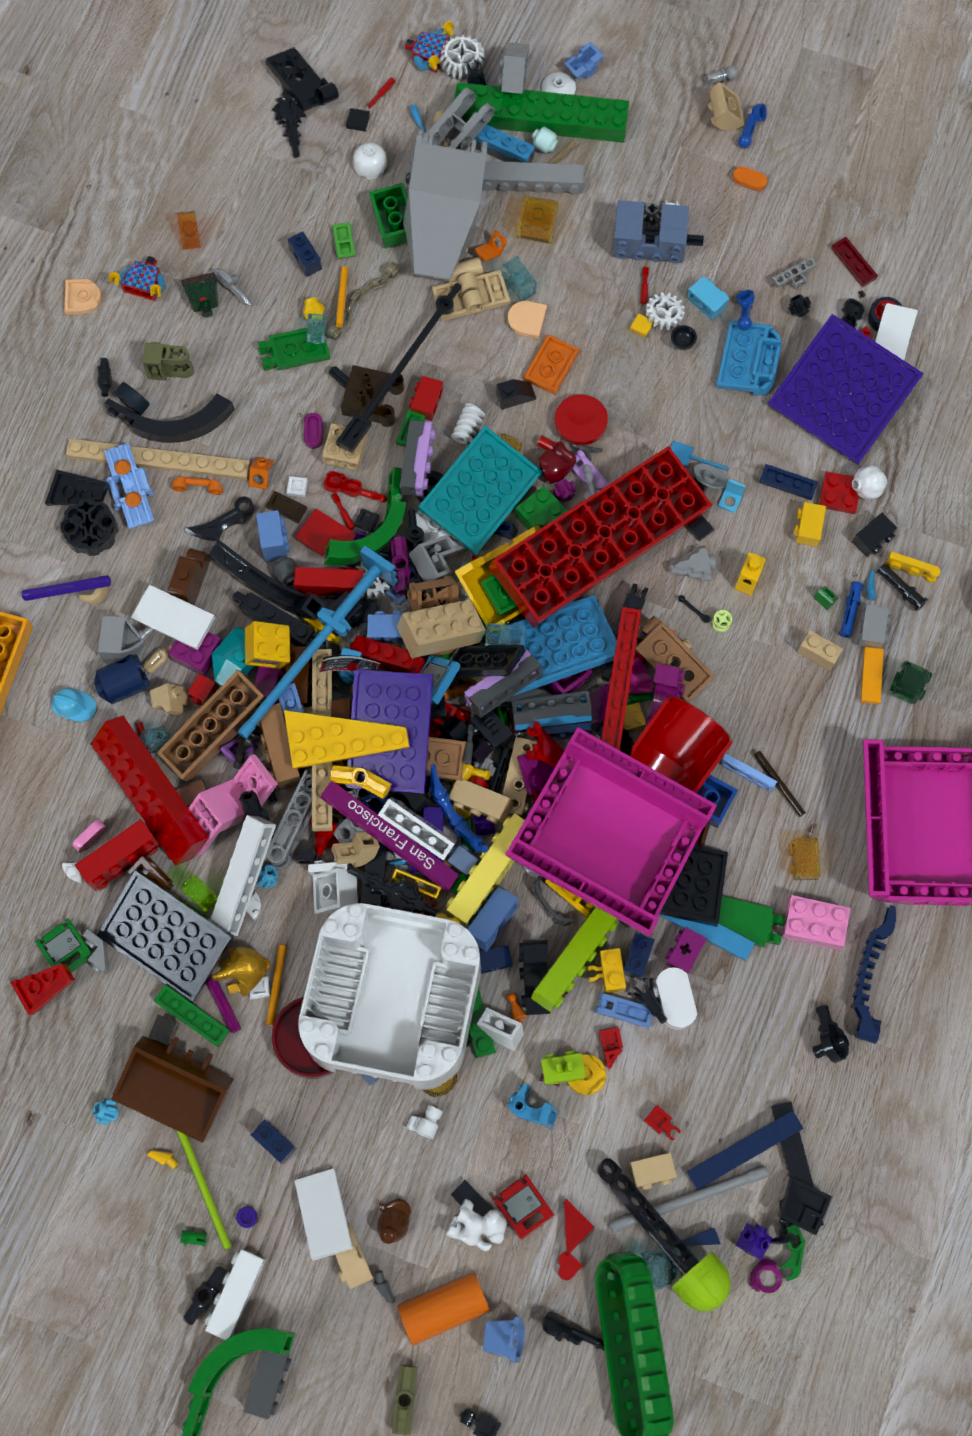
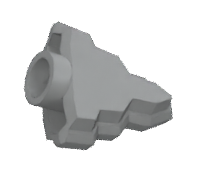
M705 545L696 547L695 551L687 553L685 558L677 559L669 565L670 573L689 575L691 578H700L701 581H712L711 570L716 568L714 555H708Z

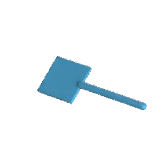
M676 441L672 443V451L685 467H688L690 459L723 470H729V467L692 456L694 447Z

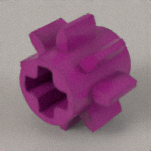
M567 479L560 480L555 484L553 494L557 500L561 499L563 502H568L575 497L576 486L573 481L568 482Z

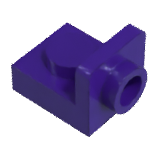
M473 815L476 835H488L496 832L495 824L486 820V816L481 815L477 817Z

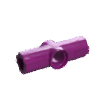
M394 537L390 540L392 564L396 567L394 571L397 573L395 578L398 579L395 584V594L404 595V586H407V582L411 580L407 539ZM405 564V567L400 569L397 568V565Z

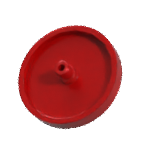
M578 394L566 398L560 403L555 413V427L558 434L565 441L574 445H589L596 442L603 436L607 428L608 414L604 405L598 399L589 395Z

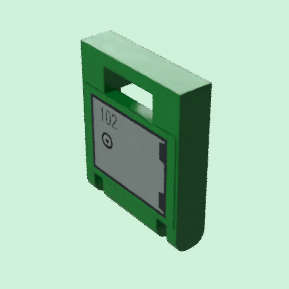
M67 918L65 921L68 926L65 927L63 923H60L42 936L45 941L44 943L39 939L35 943L51 967L62 964L79 952L82 957L67 966L72 973L86 963L93 953L72 921Z

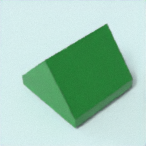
M826 586L819 589L814 596V599L826 610L839 599Z

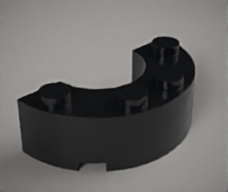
M547 938L524 939L522 943H519V962H523V967H519L520 980L524 979L525 995H521V1006L526 1007V1015L550 1014L547 1009L531 999L533 992L548 973Z

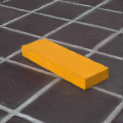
M864 648L860 703L876 705L881 703L884 649Z

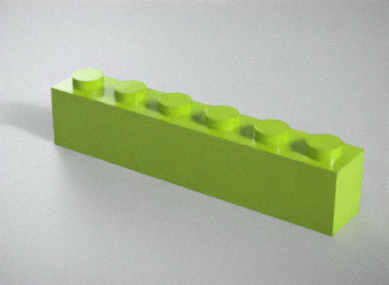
M595 907L535 989L531 999L549 1012L554 1007L559 1008L565 999L562 997L565 992L570 993L576 984L573 980L576 976L580 978L587 969L584 967L586 962L591 963L597 955V952H595L597 947L602 948L608 939L606 937L607 933H613L618 926L617 918Z

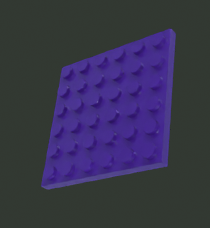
M831 314L772 396L768 405L859 465L924 373L837 316Z

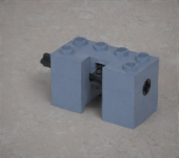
M618 200L612 257L683 263L686 245L703 246L704 236L687 234L689 206L662 204L659 230H655V225H647V228L643 229L645 202Z

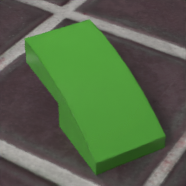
M350 222L334 224L333 231L338 259L355 256Z

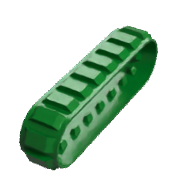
M630 1251L608 1254L596 1268L595 1289L617 1430L621 1436H669L674 1425V1415L650 1268L643 1258Z

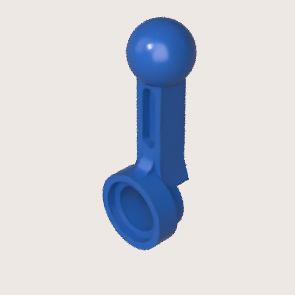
M756 104L752 108V114L748 115L743 133L738 138V145L741 148H748L751 145V137L756 123L765 121L767 115L765 104Z
M752 290L741 291L736 296L738 304L742 306L741 317L738 319L737 325L744 331L748 330L752 325L750 313L755 299Z

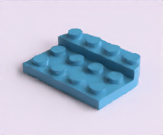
M730 321L717 380V388L753 392V396L767 395L775 382L781 353V336L772 326L752 323L751 327L744 331L738 327L737 322Z

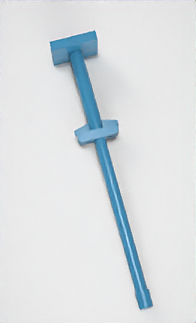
M367 546L361 549L362 563L368 569L367 573L336 611L322 607L317 613L319 621L325 626L249 720L238 730L242 737L245 739L249 737L256 725L332 631L342 637L347 636V630L350 632L352 628L344 618L377 577H380L392 586L397 583L398 579L395 578L397 573L394 571L396 567Z

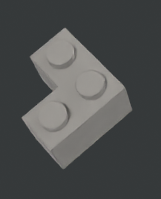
M447 534L419 544L409 553V556L423 582L442 579L451 573L445 560L456 552V549Z

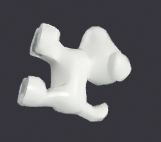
M465 1199L461 1205L460 1213L453 1217L446 1235L450 1238L458 1239L469 1246L476 1245L483 1251L490 1250L492 1244L484 1242L481 1239V1234L487 1236L491 1242L501 1244L507 1228L504 1215L494 1209L482 1217L472 1210L473 1203Z

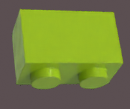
M576 1050L564 1052L565 1056L557 1057L556 1054L545 1055V1059H541L544 1085L584 1080L586 1077L582 1053L577 1054Z

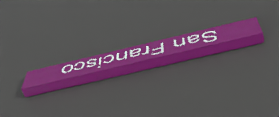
M331 781L320 795L322 800L445 891L450 890L459 874L378 816V814L335 782Z

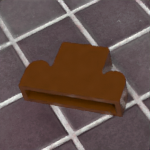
M190 548L187 551L186 557H179L168 587L170 595L195 606L211 558L207 556L208 553Z

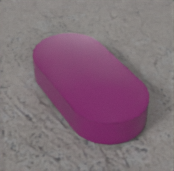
M310 413L304 419V441L310 449H317L323 443V421L317 413Z

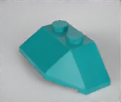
M235 627L212 652L214 679L219 686H222L237 670L247 675L254 667L252 665H245L246 627Z

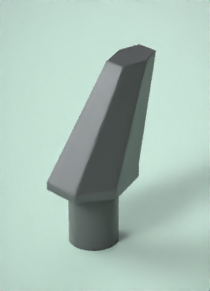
M375 1271L376 1281L373 1282V1285L387 1302L394 1303V1296L388 1281L384 1279L383 1271Z

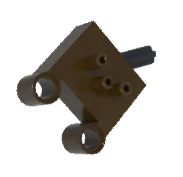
M353 365L348 377L338 367H331L328 372L329 375L346 389L341 404L342 415L354 417L355 414L362 416L392 373ZM401 374L395 381L400 384L392 385L389 390L393 395H399L404 391V378ZM383 398L368 420L380 423L384 427H391L395 423V411L391 405H382ZM385 414L391 415L390 417H387V418H386V417H383Z

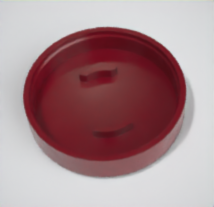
M301 997L286 1005L277 1016L272 1029L273 1049L281 1065L290 1073L306 1079L323 1078L334 1072L318 1065L310 1056L301 1040L299 1016L304 997Z

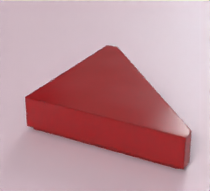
M333 819L332 831H315L316 855L324 853L338 826Z
M566 1199L563 1204L566 1239L565 1254L568 1256L594 1226Z

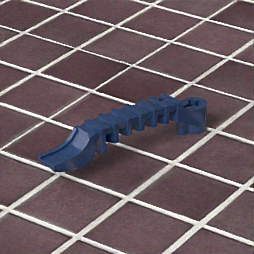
M890 905V908H887L882 925L877 929H873L865 940L866 945L861 953L863 956L859 962L860 968L856 974L858 977L854 984L856 987L852 996L854 1000L850 1007L855 1010L859 1018L855 1038L876 1044L878 1041L882 1021L871 1018L870 1007L864 1005L865 1001H869L870 995L864 994L862 991L863 989L867 991L871 989V984L865 983L864 980L865 978L872 979L873 973L866 970L867 968L874 969L876 963L869 961V958L878 960L880 953L873 951L872 947L885 951L887 946L875 939L884 940L894 931L896 907Z

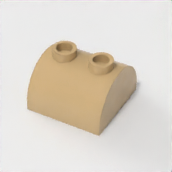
M721 82L714 85L709 92L711 102L708 103L709 110L714 114V117L711 118L713 126L726 131L744 126L739 95Z

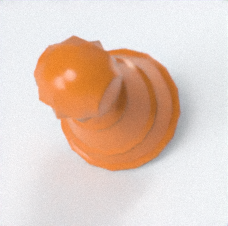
M510 993L507 995V1001L512 1003L511 1019L523 1024L522 1019L527 1018L529 1015H526V1012L516 1003L517 995Z

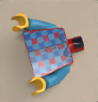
M447 21L443 28L437 31L419 33L416 41L407 39L405 49L412 51V61L421 71L430 70L437 73L441 63L439 57L441 56L443 45L448 41L447 34L452 36L454 33L452 29L455 26L451 21Z
M151 256L147 257L145 263L135 261L132 266L127 267L120 273H109L108 282L115 281L114 284L116 286L121 282L125 293L155 302L157 295L161 297V293L166 289L164 276L160 273L159 268L156 267L157 260Z

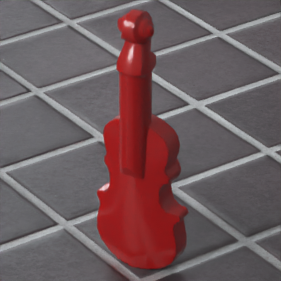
M336 471L328 473L324 480V488L329 492H343L351 497L360 495L372 500H379L380 502H386L387 500L386 495L363 489L361 481L353 480L352 478L347 479L345 474H340Z

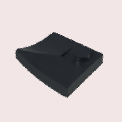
M789 1178L783 1203L777 1217L813 1235H817L832 1196L794 1178Z

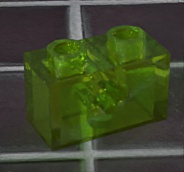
M196 875L193 878H188L183 884L184 888L182 891L204 912L217 900V895Z

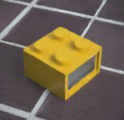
M253 621L245 628V665L282 669L290 663L289 626Z

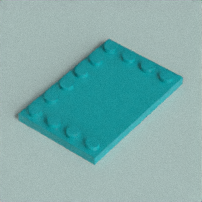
M485 425L417 509L474 555H477L543 471Z

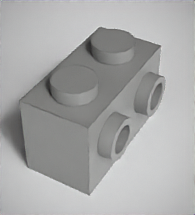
M866 604L862 611L858 646L882 648L884 644H887L889 633L886 632V627L890 625L891 615H888L889 608Z

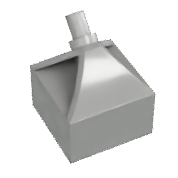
M102 616L98 653L105 664L114 663L131 655H138L145 645L147 636L154 632V630L146 627L143 631L137 632L126 617Z

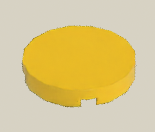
M585 1054L582 1055L586 1078L567 1083L577 1094L587 1096L595 1094L603 1087L606 1080V1069L600 1059L593 1055Z

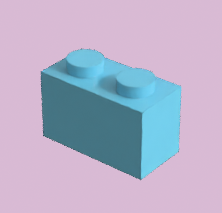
M704 276L688 290L687 299L712 321L728 306V295L724 291H720L713 281Z

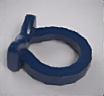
M369 791L368 795L362 797L361 802L372 811L381 810L388 801V794L382 799ZM377 798L380 799L381 803L371 805L366 800Z

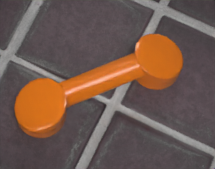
M182 476L173 480L171 489L177 492L186 491L187 485L208 486L210 494H223V486L214 479Z

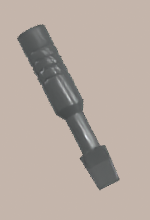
M469 724L467 731L468 739L464 754V764L466 765L472 763V738L474 735L472 724Z

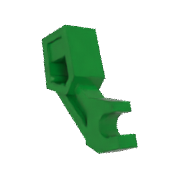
M790 1225L786 1229L788 1233L798 1237L799 1244L793 1248L791 1242L785 1243L787 1249L791 1250L790 1258L780 1266L782 1270L786 1268L791 1270V1274L785 1277L787 1282L798 1278L801 1273L806 1243L799 1227L795 1225Z

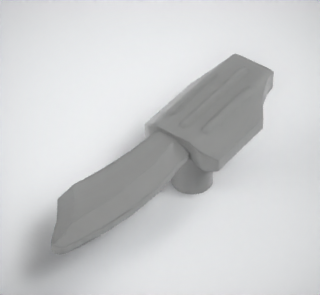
M214 269L216 279L224 287L231 290L242 304L252 305L245 294L233 284L238 281L237 275L231 276L225 270Z

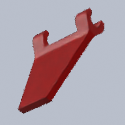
M534 721L533 728L527 727V734L537 737V744H533L532 751L526 750V756L529 759L541 760L556 767L564 750L544 731L539 722Z

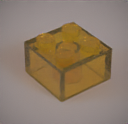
M524 195L517 224V238L551 244L558 216L559 201Z

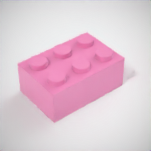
M791 895L787 901L786 920L781 936L785 939L841 950L845 944L850 908Z

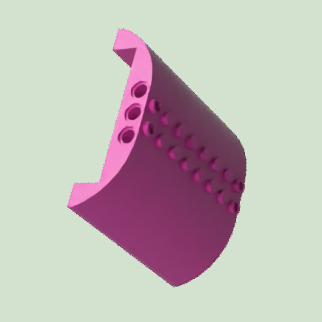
M577 727L505 856L650 937L659 920L658 916L679 874L717 805Z
M864 739L863 762L869 897L882 902L907 905L972 906V748L884 746L883 740Z

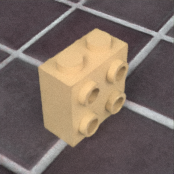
M341 423L331 424L322 454L323 464L359 472L368 442V434L366 433L354 452L351 453L336 445V441L346 428V425Z

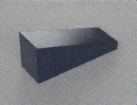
M503 521L494 534L512 540L516 537L518 530L513 523Z
M715 1228L681 1240L686 1246L721 1244Z

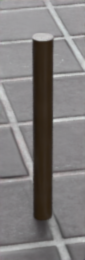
M761 751L756 752L754 756L770 778L777 781L776 786L799 817L803 816L806 812Z

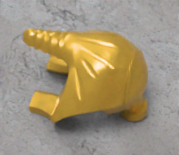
M244 947L228 949L229 957L225 961L220 962L222 970L213 974L212 979L215 981L229 978L237 979V981L227 984L229 994L238 992L241 993L242 997H245L261 981L265 971L270 968L271 963L268 959H264L256 950Z

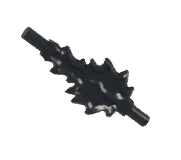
M282 85V98L277 99L278 104L272 108V111L276 112L274 119L279 120L278 125L285 123L283 126L286 128L284 137H289L288 142L292 147L293 157L299 158V137H301V134L297 128L299 127L298 123H302L300 118H306V114Z
M353 866L348 871L349 874L361 879L365 886H370L369 892H378L381 894V897H386L382 904L389 905L387 908L416 913L417 911L419 913L424 912L432 917H436V914L439 913L438 910L426 905V902L423 901L424 893H419L417 882L411 885L402 876L400 882L393 878L392 883H390L389 880L383 881L378 873L375 875L369 872L364 873Z

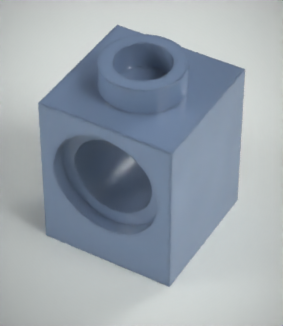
M462 843L458 847L454 845L448 854L451 856L448 862L466 875L469 874L471 868L480 859V856Z

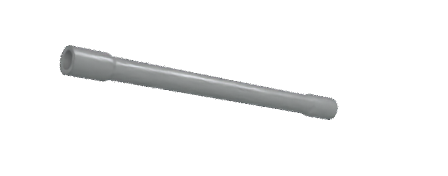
M763 1165L744 1174L653 1207L659 1215L747 1183L762 1180L768 1177V1173ZM632 1214L610 1221L613 1233L639 1223Z

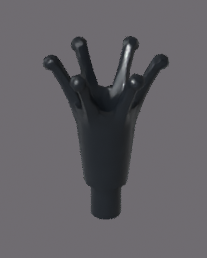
M643 978L645 993L640 991L635 985H632V988L638 993L628 992L627 995L636 998L644 1004L661 1024L665 1023L667 1018L655 996L653 979H649V988L647 978Z

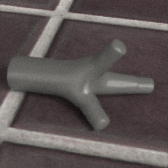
M573 445V449L582 450L589 461L592 460L590 453L603 451V449Z

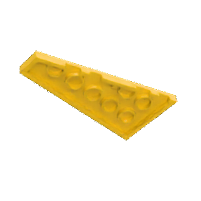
M284 710L293 769L410 748L406 727Z

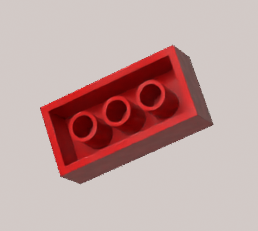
M140 819L76 863L75 867L93 890L100 891L105 889L114 878L122 877L126 873L125 871L133 867L142 856L146 857L147 855L152 856L161 845L143 820Z

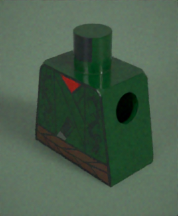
M214 272L181 280L184 292L193 311H201L202 316L205 318L211 317L213 315L212 308L219 306L218 287Z

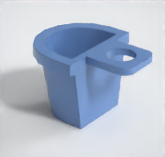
M515 1317L514 1320L486 1322L483 1351L509 1358L512 1363H519L523 1355L525 1328L522 1318Z

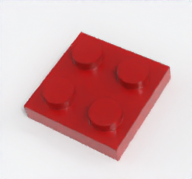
M826 471L819 505L826 506V509L855 514L859 496L852 487L854 477Z

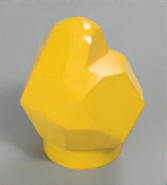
M317 297L304 300L303 314L305 318L313 324H320L323 321L322 317L325 307L318 301Z

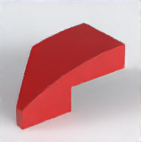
M618 1026L598 1030L607 1069L612 1068L616 1058L622 1052L623 1044Z

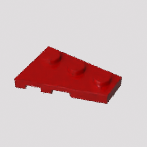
M65 963L10 983L28 1015H34L74 982L75 979Z

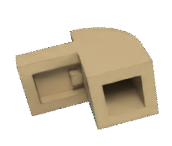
M357 832L351 843L333 844L331 849L337 865L352 863L353 867H359L374 859L380 846L378 841L367 832Z

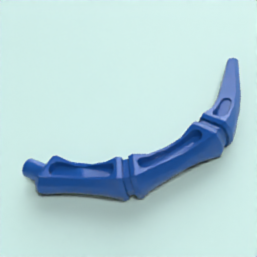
M431 764L430 794L442 809L451 829H454L456 835L466 840L475 852H487L488 846L483 843L481 836L471 831L467 822L463 821V817L457 814L451 805L449 795L440 783L436 765Z

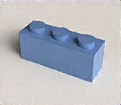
M497 887L495 892L489 894L487 903L484 907L481 906L478 909L474 921L469 922L466 926V929L476 940L478 948L485 952L488 951L519 907L518 897L500 887Z

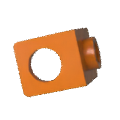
M495 230L489 242L476 247L474 252L486 262L500 257L508 241L498 230ZM496 237L501 240L500 247L495 244Z
M256 457L250 466L249 486L267 489L268 472L273 466L274 460ZM254 475H261L264 480L263 483L255 482Z

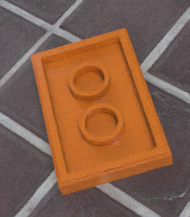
M548 334L525 373L523 380L556 395L577 358L580 349Z

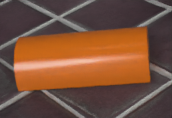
M475 1271L397 1305L412 1346L491 1312Z

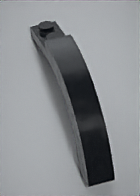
M217 393L199 412L174 421H157L145 418L109 398L104 403L107 413L113 418L118 417L122 419L126 425L131 426L135 435L163 443L184 442L206 435L220 426L234 411L232 401Z
M217 540L207 554L209 558L236 577L235 579L248 589L294 615L316 620L318 618L317 613L322 607L325 608L327 605L312 593L294 590L269 577L220 540Z

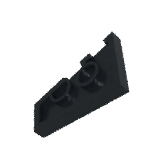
M56 470L45 504L47 506L77 504L82 499L103 502L109 484L104 481Z

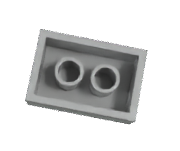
M509 42L507 48L504 47L500 68L503 69L499 77V86H502V92L523 93L527 79L529 44Z

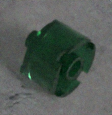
M905 660L901 664L903 670L897 671L890 687V691H892L890 695L909 704H915L917 700L921 701L926 692L924 690L925 684L930 681L932 673L921 666Z

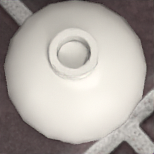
M369 142L357 148L353 156L354 170L357 175L372 180L384 174L388 167L386 152L381 146Z

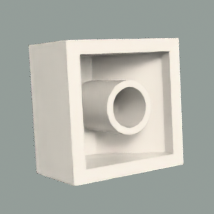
M336 868L313 875L314 914H330L344 906L358 903L357 877L349 874V869Z

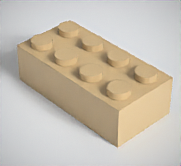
M471 599L403 613L397 625V629L411 658L478 644L486 632Z

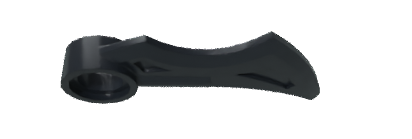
M246 496L239 497L235 501V508L205 524L184 528V531L200 539L217 541L226 528L244 523L246 518L254 511L253 502ZM248 503L249 508L242 511L239 509L240 504Z

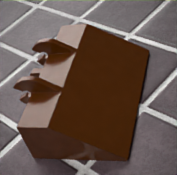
M142 1036L131 1051L111 1100L203 1143L234 1079L209 1067L213 1058L211 1053H209L202 1064L191 1059L194 1051L190 1049L186 1056L175 1051L174 1049L179 1039L176 1036L171 1041L169 1047Z

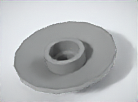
M700 463L696 464L693 468L694 476L703 486L714 489H721L726 486V476L716 467Z

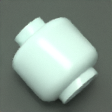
M542 127L540 130L536 129L531 137L534 139L533 145L543 154L552 153L558 143L556 133L547 127Z

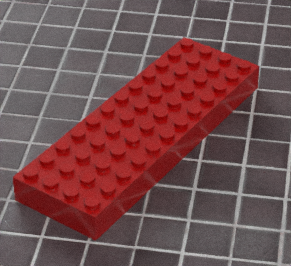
M667 446L493 559L489 568L532 628H535L695 521L713 505L672 449Z

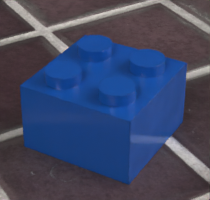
M712 775L708 776L701 788L695 793L717 805L709 822L710 825L718 828L738 789Z

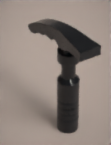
M783 1200L779 1201V1211L783 1203ZM779 1218V1223L781 1224L780 1236L773 1238L771 1244H784L796 1239V1235L788 1233L786 1229L788 1222Z

